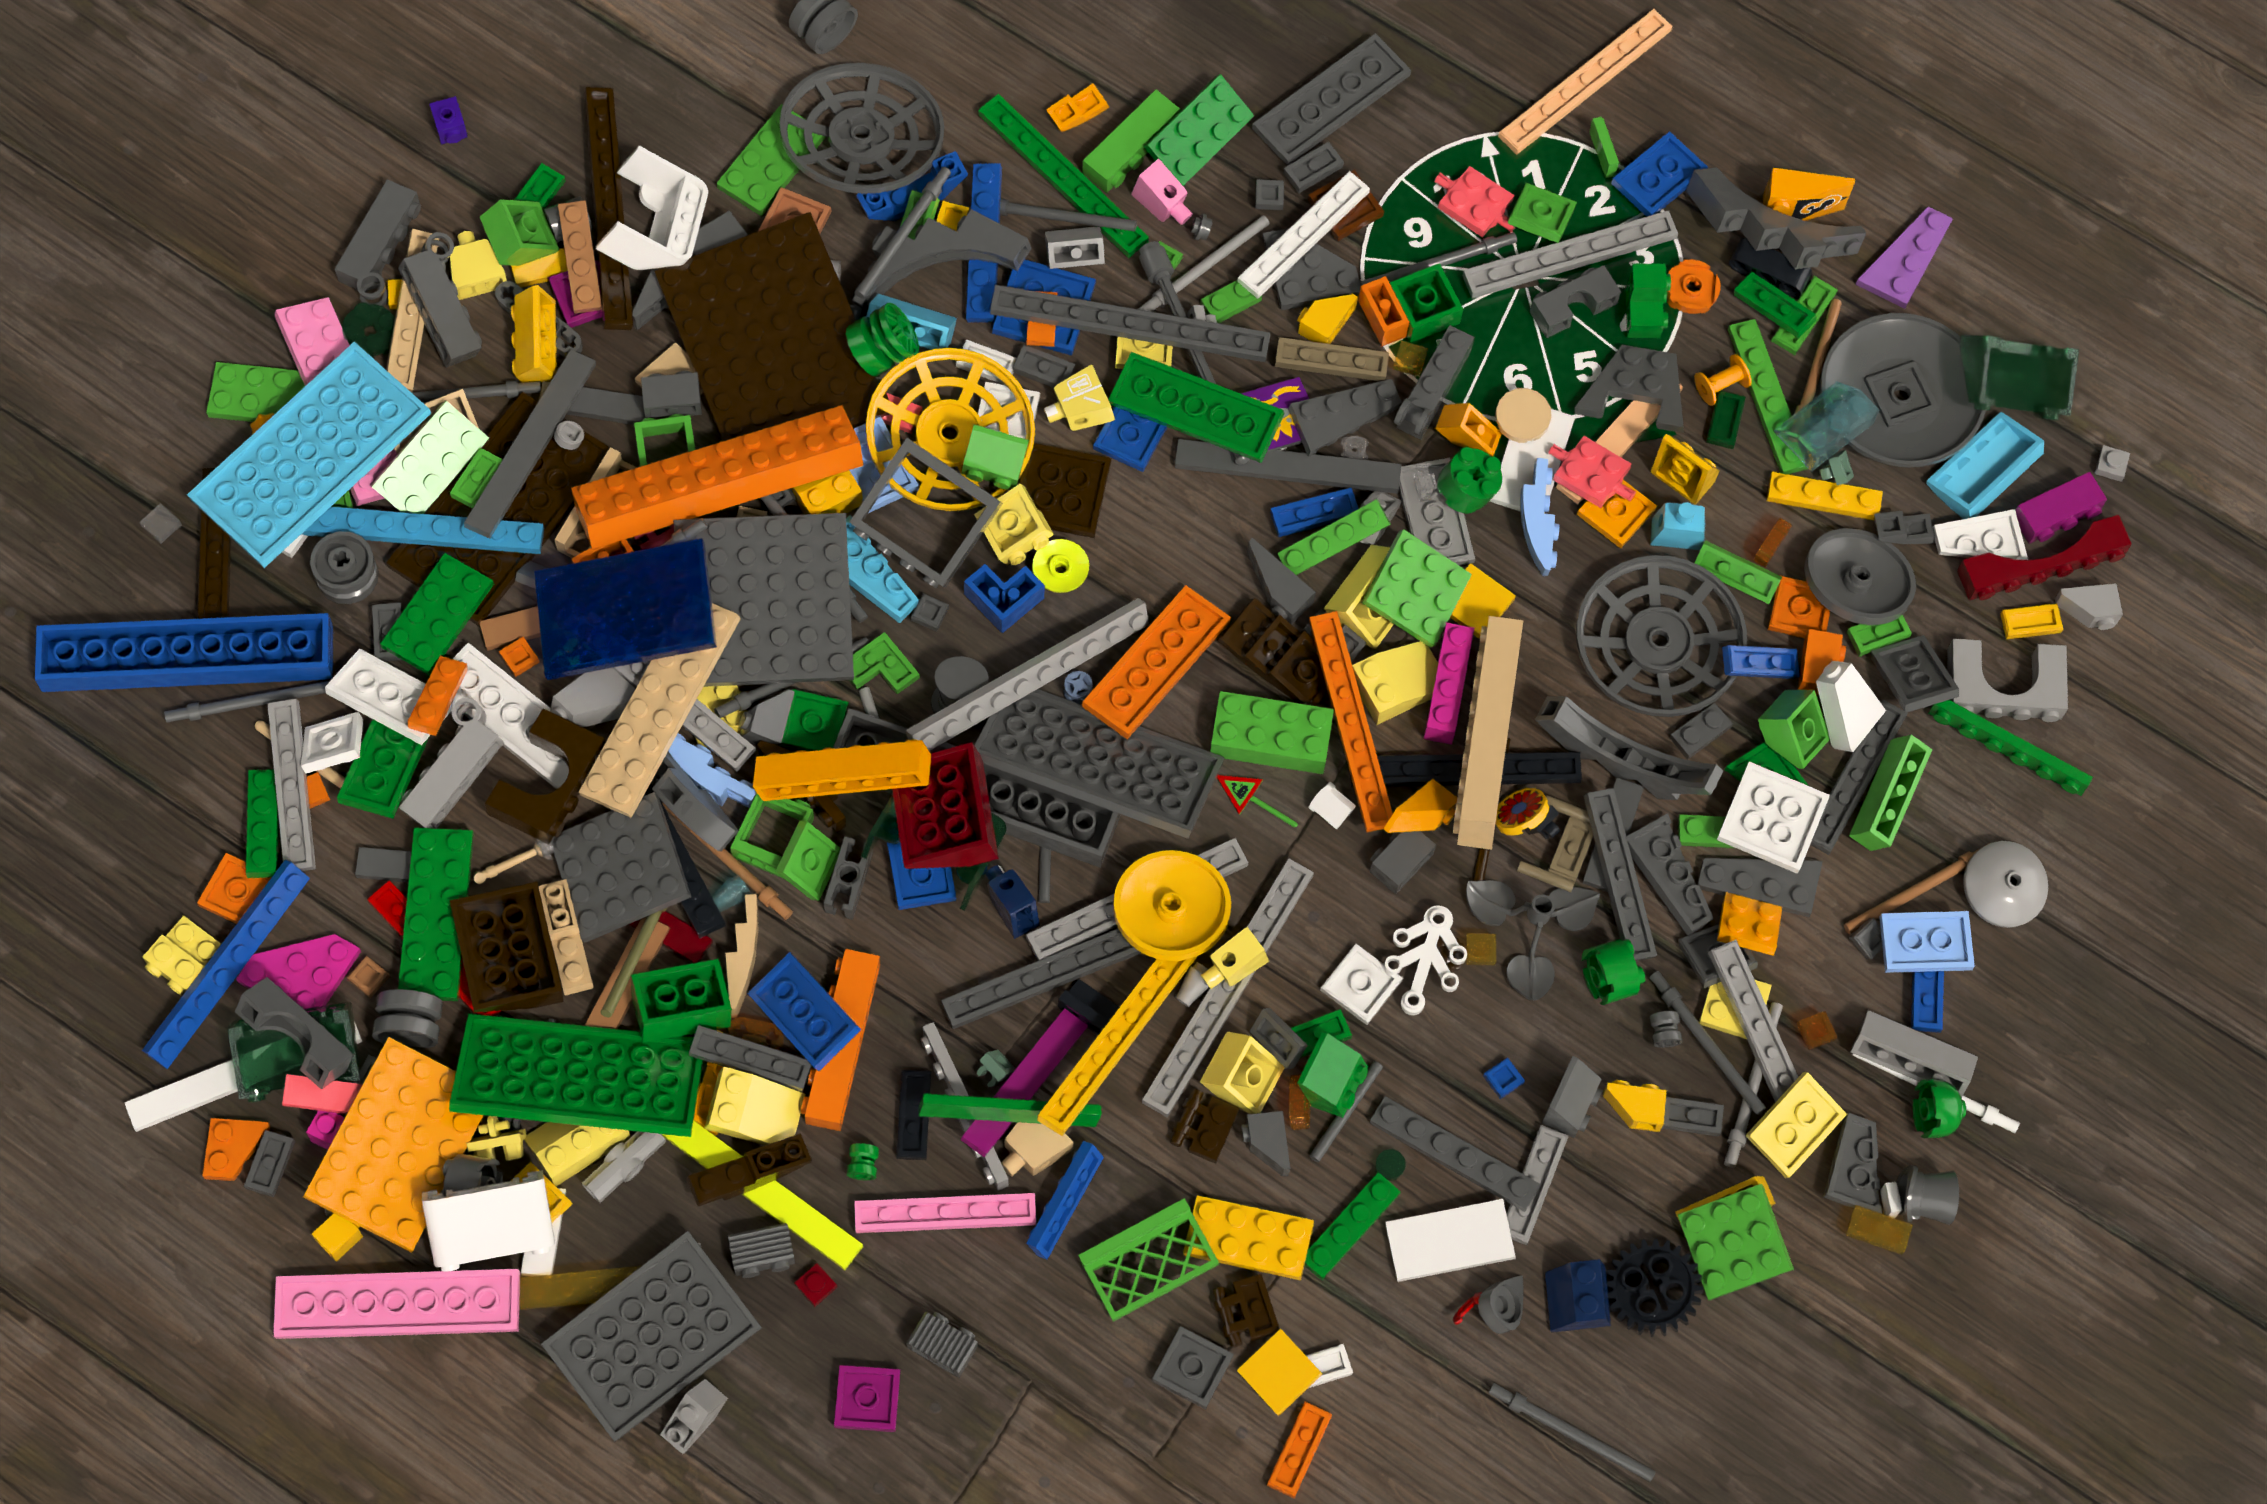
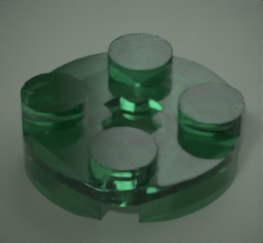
M359 303L343 320L342 333L344 339L348 341L349 345L353 342L358 344L373 359L374 356L382 353L384 356L390 350L395 317L388 309L380 305ZM374 327L377 333H371L367 337L365 336L364 329Z

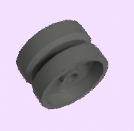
M800 0L791 13L789 28L801 39H806V44L817 54H825L837 47L848 36L856 23L858 10L847 0Z
M338 531L326 535L317 542L311 553L310 566L320 592L327 599L338 604H353L362 601L373 592L378 583L379 570L371 547L362 536L352 532Z
M397 989L380 992L377 995L375 1009L380 1017L374 1020L372 1036L375 1040L384 1044L388 1037L411 1049L434 1047L438 1044L440 1032L439 1026L434 1022L438 1021L442 1016L443 1002L434 995L414 990Z

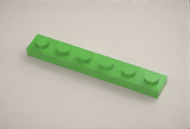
M1756 319L1729 325L1728 333L1735 352L1743 359L1749 369L1752 379L1749 390L1780 473L1791 474L1807 470L1810 465L1801 440H1795L1791 437L1794 421Z

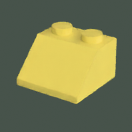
M1226 1032L1200 1083L1218 1098L1249 1114L1261 1113L1285 1067L1253 1037Z

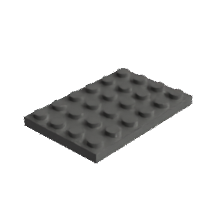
M687 1231L541 1345L614 1442H616L757 1333L762 1327L690 1232Z

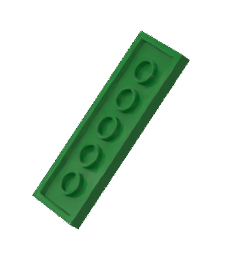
M1133 352L1130 353L1108 399L1112 406L1259 463H1262L1284 416V411L1280 408Z
M414 828L398 989L428 993L442 1001L459 1000L462 955L450 900L468 897L474 839L473 830Z

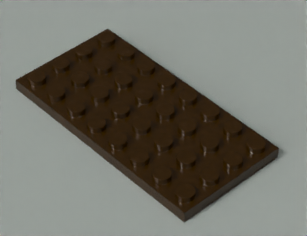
M522 392L488 434L489 439L481 448L504 459L538 401ZM584 431V438L580 446L576 449L568 450L560 447L553 435L502 520L543 524V546L575 506L571 488L590 482L610 447ZM470 461L445 488L425 514L454 517L469 516L473 508L453 499L450 492ZM401 543L386 564L389 569L420 588L441 557L446 553L492 579L493 587L469 619L480 627V622L487 618L513 585L518 570L531 561L536 554Z

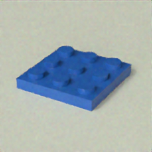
M1024 260L1018 271L1012 269L1007 287L1029 291L1058 292V296L1090 301L1096 285V279L1057 268L1050 269L1047 265ZM996 316L992 334L1027 343L1028 321ZM1056 326L1054 347H1039L1072 356L1080 330Z

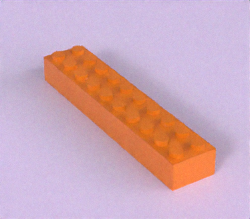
M841 405L572 487L571 490L576 512L593 550L674 525V520L693 519L863 466L860 441Z

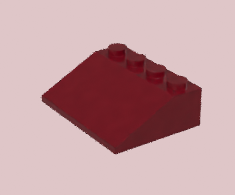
M972 742L931 753L929 785L892 789L905 869L969 867L999 859L983 760Z

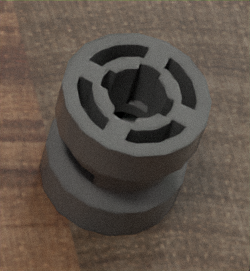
M1662 1011L1650 1015V1025L1654 1028V1035L1652 1036L1654 1047H1673L1683 1042L1682 1033L1678 1031L1677 1026L1680 1023L1678 1012Z

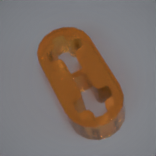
M1780 517L1761 545L1753 561L1766 568L1789 533L1792 524Z
M738 1017L731 1022V1027H728L729 1035L738 1038L737 1032L734 1030H739L741 1025H745L746 1030L754 1033V1035L744 1034L740 1039L775 1050H779L784 1044L782 1031L773 1023ZM770 1032H775V1037L778 1041L773 1040L771 1045L766 1043L765 1038L758 1036H768Z
M1301 1074L1290 1076L1289 1120L1292 1130L1309 1129L1310 1103L1297 1084Z

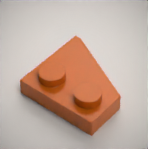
M211 1118L203 1178L235 1181L243 1169V1164L255 1152V1147L263 1137L265 1130H270L269 1122Z

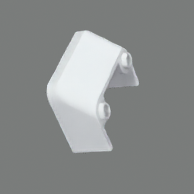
M638 146L619 167L617 174L640 185L639 198L644 206L656 212L649 238L617 221L597 244L596 249L635 270L684 265L693 253L708 196V188L698 177Z

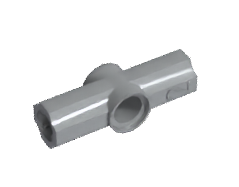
M637 1131L628 1141L619 1143L606 1155L604 1163L582 1182L583 1187L595 1200L601 1203L623 1181L626 1183L633 1179L643 1168L644 1162L663 1146L666 1139L662 1134Z

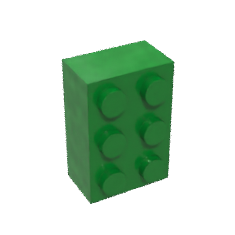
M719 959L631 974V996L643 1043L695 1034L698 1025L712 1030L731 1027L732 1008Z

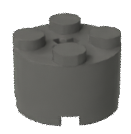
M458 1154L454 1159H447L443 1167V1174L445 1176L444 1187L440 1193L446 1196V1190L452 1189L454 1192L503 1183V1174L497 1171L496 1165H500L499 1161L466 1154Z

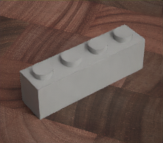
M1869 1010L1858 1029L1851 1049V1053L1919 1082L1925 1079L1946 1081L1958 1090L1961 1097L1971 1082L1978 1056Z

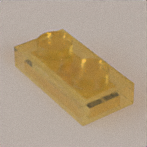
M1855 1205L1846 1236L1903 1255L1913 1225Z

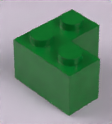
M1632 263L1625 286L1627 338H1660L1663 328L1668 327V312H1663V303H1666L1667 291L1671 289V275L1666 274V264Z

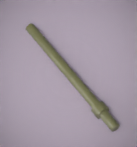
M667 908L647 916L603 1005L601 1014L604 1017L610 1018L662 912H665Z

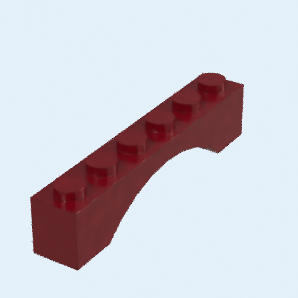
M2116 515L2093 522L2086 534L2076 544L2051 557L2036 560H2016L1988 552L1962 560L1957 573L1969 601L1977 598L1979 600H1986L1993 597L1997 592L2005 590L2006 593H2010L2021 588V585L2028 583L2038 585L2055 575L2061 578L2079 568L2089 570L2098 566L2103 561H2119L2126 556L2125 554L2132 543L2120 516Z

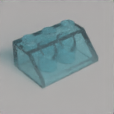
M1837 381L1777 427L1774 432L1812 472L1873 425L1879 409L1860 389Z

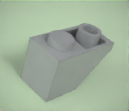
M704 1379L685 1394L660 1435L679 1452L684 1454L715 1420L728 1398Z

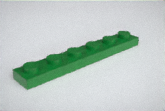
M1950 700L1934 704L1928 713L1938 723L1954 727L1964 737L1982 742L1990 751L2000 752L2008 756L2016 765L2026 766L2036 771L2039 777L2060 784L2065 791L2071 794L2082 796L2093 778L2087 773Z

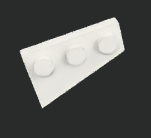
M2015 509L1937 524L1932 527L1939 555L1971 558L1990 552L2005 558L2028 560Z

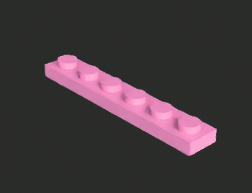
M1035 1193L855 1201L856 1233L1036 1225Z

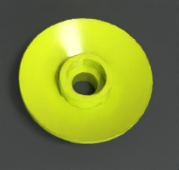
M1056 539L1050 541L1047 546L1037 550L1032 563L1033 574L1045 585V589L1056 593H1066L1077 589L1086 580L1089 572V560L1085 551L1078 544L1070 540ZM1064 567L1066 571L1064 573H1057L1056 568Z

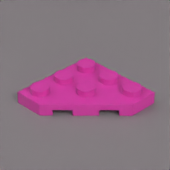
M333 934L253 954L236 980L239 984L250 989L268 977L316 1020L360 955L361 950L359 947Z

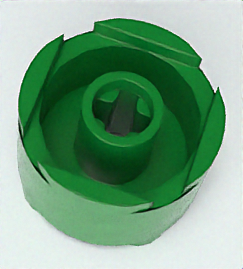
M1464 447L1447 463L1438 475L1437 488L1439 493H1443L1447 499L1445 503L1453 510L1465 514L1474 513L1476 510L1483 508L1501 488V462L1498 458L1490 456L1482 450Z
M1616 939L1585 949L1582 953V961L1587 959V968L1583 969L1587 987L1594 999H1602L1601 1005L1637 995L1640 990V984L1645 982L1644 971L1641 966H1637L1633 956L1634 948L1629 939Z

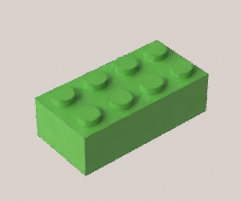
M1220 691L1210 752L1225 757L1224 759L1323 774L1334 709Z

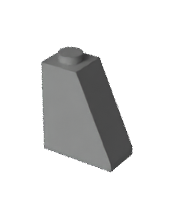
M602 659L553 696L550 712L581 727L619 719L635 688Z

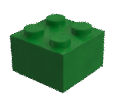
M1440 263L1390 282L1409 320L1407 338L1410 343L1448 329L1449 325L1456 326L1460 324L1463 307Z

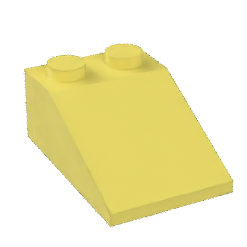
M1421 641L1377 653L1352 665L1361 699L1376 725L1432 699L1438 662L1430 648Z
M723 1067L718 1073L704 1129L762 1145H769L795 1136L802 1102L806 1094L750 1073Z

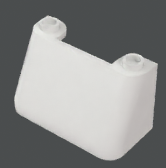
M543 1170L528 1173V1177L522 1178L523 1182L521 1183L519 1177L513 1178V1181L454 1192L452 1189L446 1190V1196H443V1193H437V1190L422 1192V1205L434 1266L441 1267V1271L446 1272L459 1269V1264L527 1251H532L534 1255L549 1252L550 1246L555 1244Z

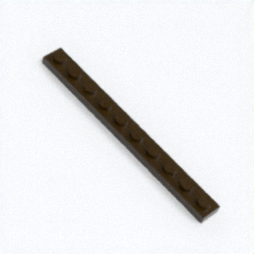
M586 87L585 105L596 241L598 244L617 221L624 225L625 222L621 175L617 174L620 163L613 88ZM597 250L604 330H632L633 317L628 266Z

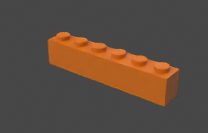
M845 949L843 958L838 957L835 975H839L837 985H831L829 994L862 1030L820 1071L811 1068L808 1078V1086H812L810 1096H804L801 1107V1114H805V1122L808 1125L841 1131L881 965L880 956Z

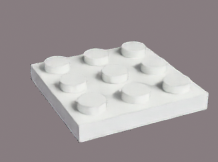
M1749 762L1717 840L1798 874L1830 795Z

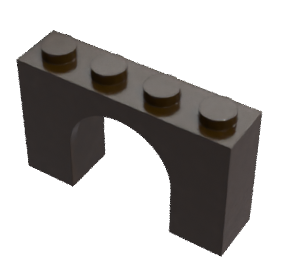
M542 709L529 730L530 743L562 759L569 768L567 779L557 790L545 795L526 793L499 779L485 802L487 815L549 845L553 837L557 838L562 832L565 824L563 820L568 813L572 814L579 802V790L603 749L605 739L548 710Z

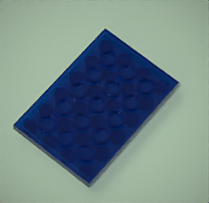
M702 538L534 571L544 674L547 680L717 647L706 549Z

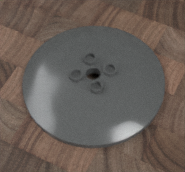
M1889 313L1877 315L1849 328L1837 339L1825 359L1820 379L1823 407L1831 425L1839 436L1862 455L1874 461L1896 467L1928 466L1944 461L1958 453L1977 433L1983 421L1988 402L1985 373L1971 347L1957 333L1945 325L1915 314ZM1902 390L1907 393L1908 399L1904 401L1899 400L1895 397L1894 392Z

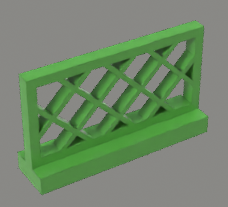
M1185 1198L1078 1255L1083 1268L1087 1272L1113 1322L1220 1265ZM1187 1221L1190 1222L1194 1230L1191 1242L1174 1237L1177 1226ZM1172 1230L1170 1236L1164 1234V1233H1166V1232ZM1196 1236L1202 1245L1195 1243ZM1157 1237L1169 1240L1164 1256L1148 1252L1151 1240ZM1172 1242L1189 1246L1185 1262L1168 1257ZM1145 1244L1144 1250L1138 1249V1247ZM1196 1248L1206 1251L1210 1261L1202 1266L1189 1264L1192 1249ZM1134 1252L1142 1255L1138 1270L1121 1266L1125 1254ZM1146 1256L1162 1260L1158 1276L1141 1272ZM1119 1258L1117 1264L1110 1263ZM1166 1262L1183 1266L1178 1279L1172 1281L1162 1278ZM1103 1266L1114 1268L1115 1273L1111 1285L1098 1281L1094 1271ZM1187 1268L1193 1269L1191 1272L1185 1274ZM1120 1270L1136 1275L1132 1290L1115 1286ZM1140 1276L1156 1281L1152 1293L1144 1295L1135 1292ZM1160 1282L1166 1284L1165 1286L1159 1288ZM1102 1287L1109 1289L1107 1296ZM1113 1290L1130 1295L1127 1306L1116 1312L1110 1303ZM1133 1297L1140 1298L1139 1300L1132 1303Z

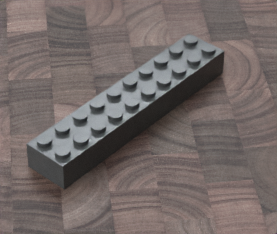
M849 708L833 748H848L852 745H877L881 742H905L908 740L907 728ZM944 742L929 752L934 753L956 746ZM983 764L994 830L1101 868L1121 814ZM886 789V790H884V791H887V792L893 794V790H892V789Z

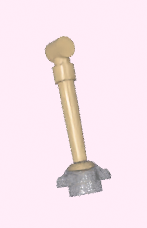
M537 839L533 849L495 866L491 865L485 868L486 870L476 871L473 875L474 881L477 884H482L485 882V879H491L497 876L498 873L536 855L551 860V854L555 850L551 842L548 845Z

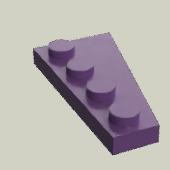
M1927 207L1864 272L1855 285L1905 309L1953 218L1931 207Z

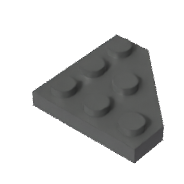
M1289 228L1263 233L1262 239L1265 250L1274 244ZM1315 244L1274 283L1281 311L1309 306L1315 300L1350 294L1358 297L1361 287L1356 266L1318 244Z

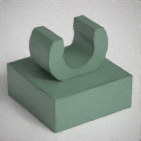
M1846 450L1834 453L1828 459L1829 464L1823 465V468L1819 469L1822 480L1834 477L1837 486L1848 483L1854 477Z
M999 1050L987 1052L979 1060L984 1066L978 1069L977 1075L982 1076L989 1071L992 1074V1079L988 1082L987 1086L993 1087L998 1085L1000 1081L1008 1080L1016 1068Z

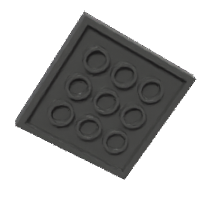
M655 792L643 796L632 818L611 810L561 832L557 838L553 837L551 840V846L562 880L567 879L580 931V938L585 943L692 897L660 799Z

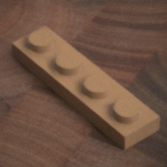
M586 200L558 204L574 313L602 310Z

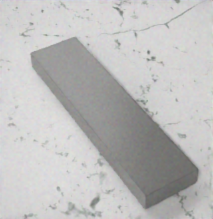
M1543 1125L1539 1128L1522 1172L1525 1176L1538 1182L1540 1188L1525 1212L1510 1204L1506 1214L1512 1240L1524 1245L1528 1244L1568 1139V1135Z

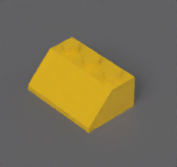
M534 285L515 295V305L511 307L512 319L515 322V332L512 333V345L515 349L516 358L512 361V370L516 378L523 383L536 381L541 383L543 381L551 382L557 372L555 299L539 285Z

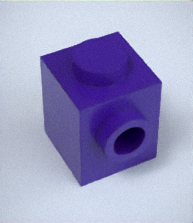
M456 96L429 103L441 145L457 143L461 139L468 138Z

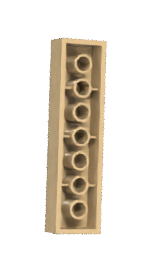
M1489 616L1488 627L1482 626L1454 818L1453 833L1458 834L1457 845L1492 850L1523 620Z

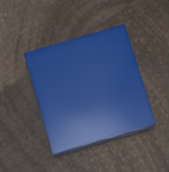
M1508 1057L1483 1074V1077L1500 1100L1525 1082Z

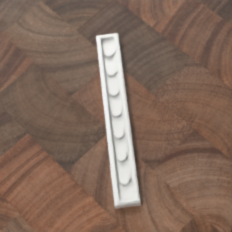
M351 1013L321 1024L347 1048L363 1042ZM288 1037L124 1102L133 1128L136 1132L298 1068L303 1064V1052L299 1044L292 1037Z

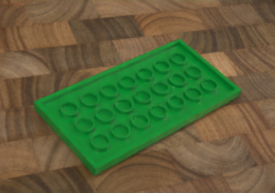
M468 1014L449 1103V1112L691 1137L703 1060L689 1056L694 1037L678 1036L643 1043L641 1033L637 1031Z

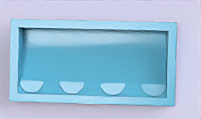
M2000 412L1962 450L1937 470L1927 480V485L1961 518L1977 517L2044 454V440L2003 412Z

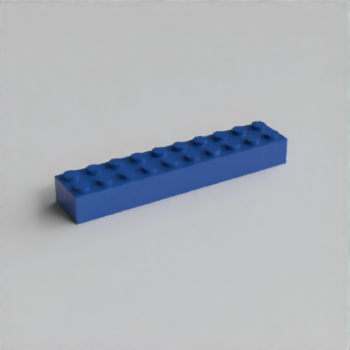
M328 613L41 625L36 627L35 681L42 692L333 679V624Z

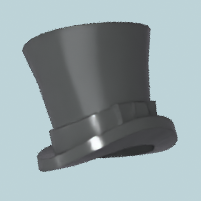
M955 656L942 661L935 671L937 688L931 698L933 712L941 711L988 684L989 677L985 667L975 659L964 656Z
M1907 1166L1900 1173L1896 1181L1902 1205L1900 1214L1904 1221L1912 1222V1219H1920L1921 1216L1947 1225L1952 1224L1959 1205V1183L1956 1173L1954 1171L1924 1174L1923 1172H1918L1917 1166Z

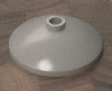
M1998 841L1980 848L1971 857L1964 873V891L1968 903L1980 918L1992 925L2010 928L2023 925L2040 913L2048 895V879L2044 866L2031 850L2015 842ZM2011 876L2017 880L2016 886L2011 884Z

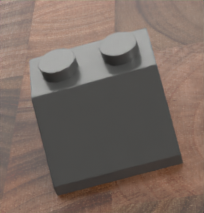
M1572 1056L1542 1124L1572 1138H1575L1578 1130L1585 1131L1591 1118L1586 1112L1590 1104L1596 1107L1603 1091L1598 1088L1601 1078L1579 1058Z

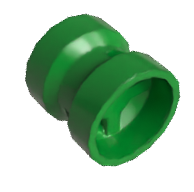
M851 1144L849 1150L851 1163L847 1166V1176L857 1180L876 1179L877 1168L875 1167V1160L879 1157V1148L870 1144Z

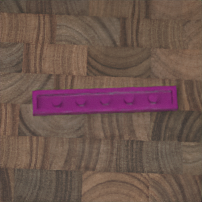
M1064 1008L993 1098L1031 1100L1085 1032L1088 1025ZM975 1120L964 1133L961 1141L985 1158L1013 1122Z

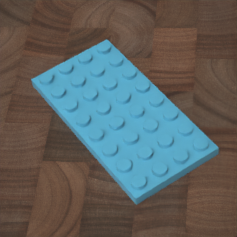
M353 342L191 490L187 496L265 568L432 413L414 394L358 344Z

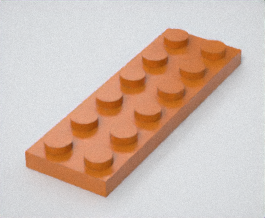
M1185 585L1083 700L1082 707L1128 740L1230 623L1231 617Z

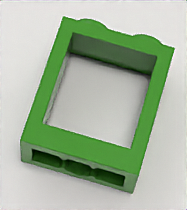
M674 414L668 418L657 420L645 418L640 422L634 423L640 467L647 465L643 437L685 431L688 452L695 450L690 415Z
M756 794L730 847L731 854L737 860L783 878L775 872L782 857L747 842L765 806L797 820L808 821L810 824L814 820L813 809L810 808L811 806L808 803L799 799L794 801L790 799L763 801Z

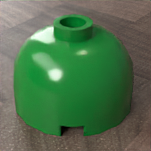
M1937 1079L1920 1080L1915 1088V1091H1920L1919 1099H1913L1912 1104L1916 1130L1923 1131L1924 1134L1921 1136L1923 1139L1951 1135L1961 1124L1962 1118L1966 1115L1967 1107L1965 1101L1962 1100L1958 1090L1946 1081Z

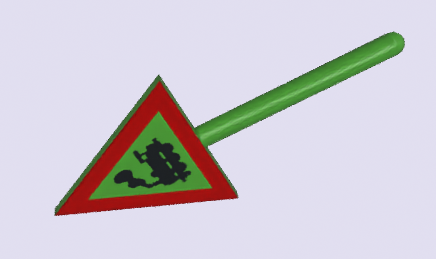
M1217 776L1239 815L1251 800L1292 827L1298 826L1297 822L1253 796L1263 782V779Z

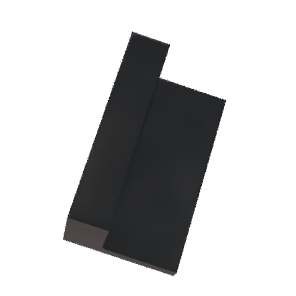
M1080 979L1077 980L1069 992L1065 990L1058 999L1059 1009L1062 1011L1064 1008L1087 1024V1028L1097 1035L1101 1033L1120 1008Z

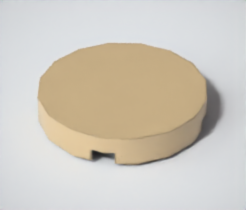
M1516 388L1507 392L1499 400L1495 418L1500 432L1509 440L1527 443V441L1540 439L1546 433L1552 418L1551 407L1546 398L1537 391L1528 388Z

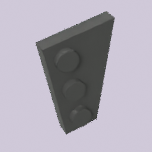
M1847 1113L1844 1117L1823 1197L1879 1217L1882 1215L1881 1204H1879L1878 1195L1880 1177H1877L1876 1159L1878 1158L1876 1122L1851 1113Z

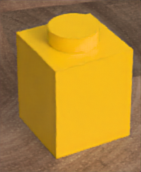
M335 1213L312 1233L315 1241L336 1262L363 1238L358 1229L360 1226Z

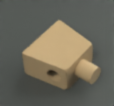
M1018 1122L1005 1139V1148L1011 1154L1001 1164L1005 1172L1011 1177L1023 1166L1034 1176L1073 1150V1141L1065 1133L1061 1136L1043 1124Z

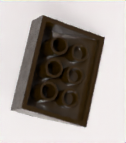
M538 882L450 900L474 1012L532 1009L564 1002Z

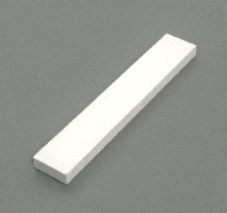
M1349 171L1238 277V283L1257 299L1261 297L1369 193L1370 188Z

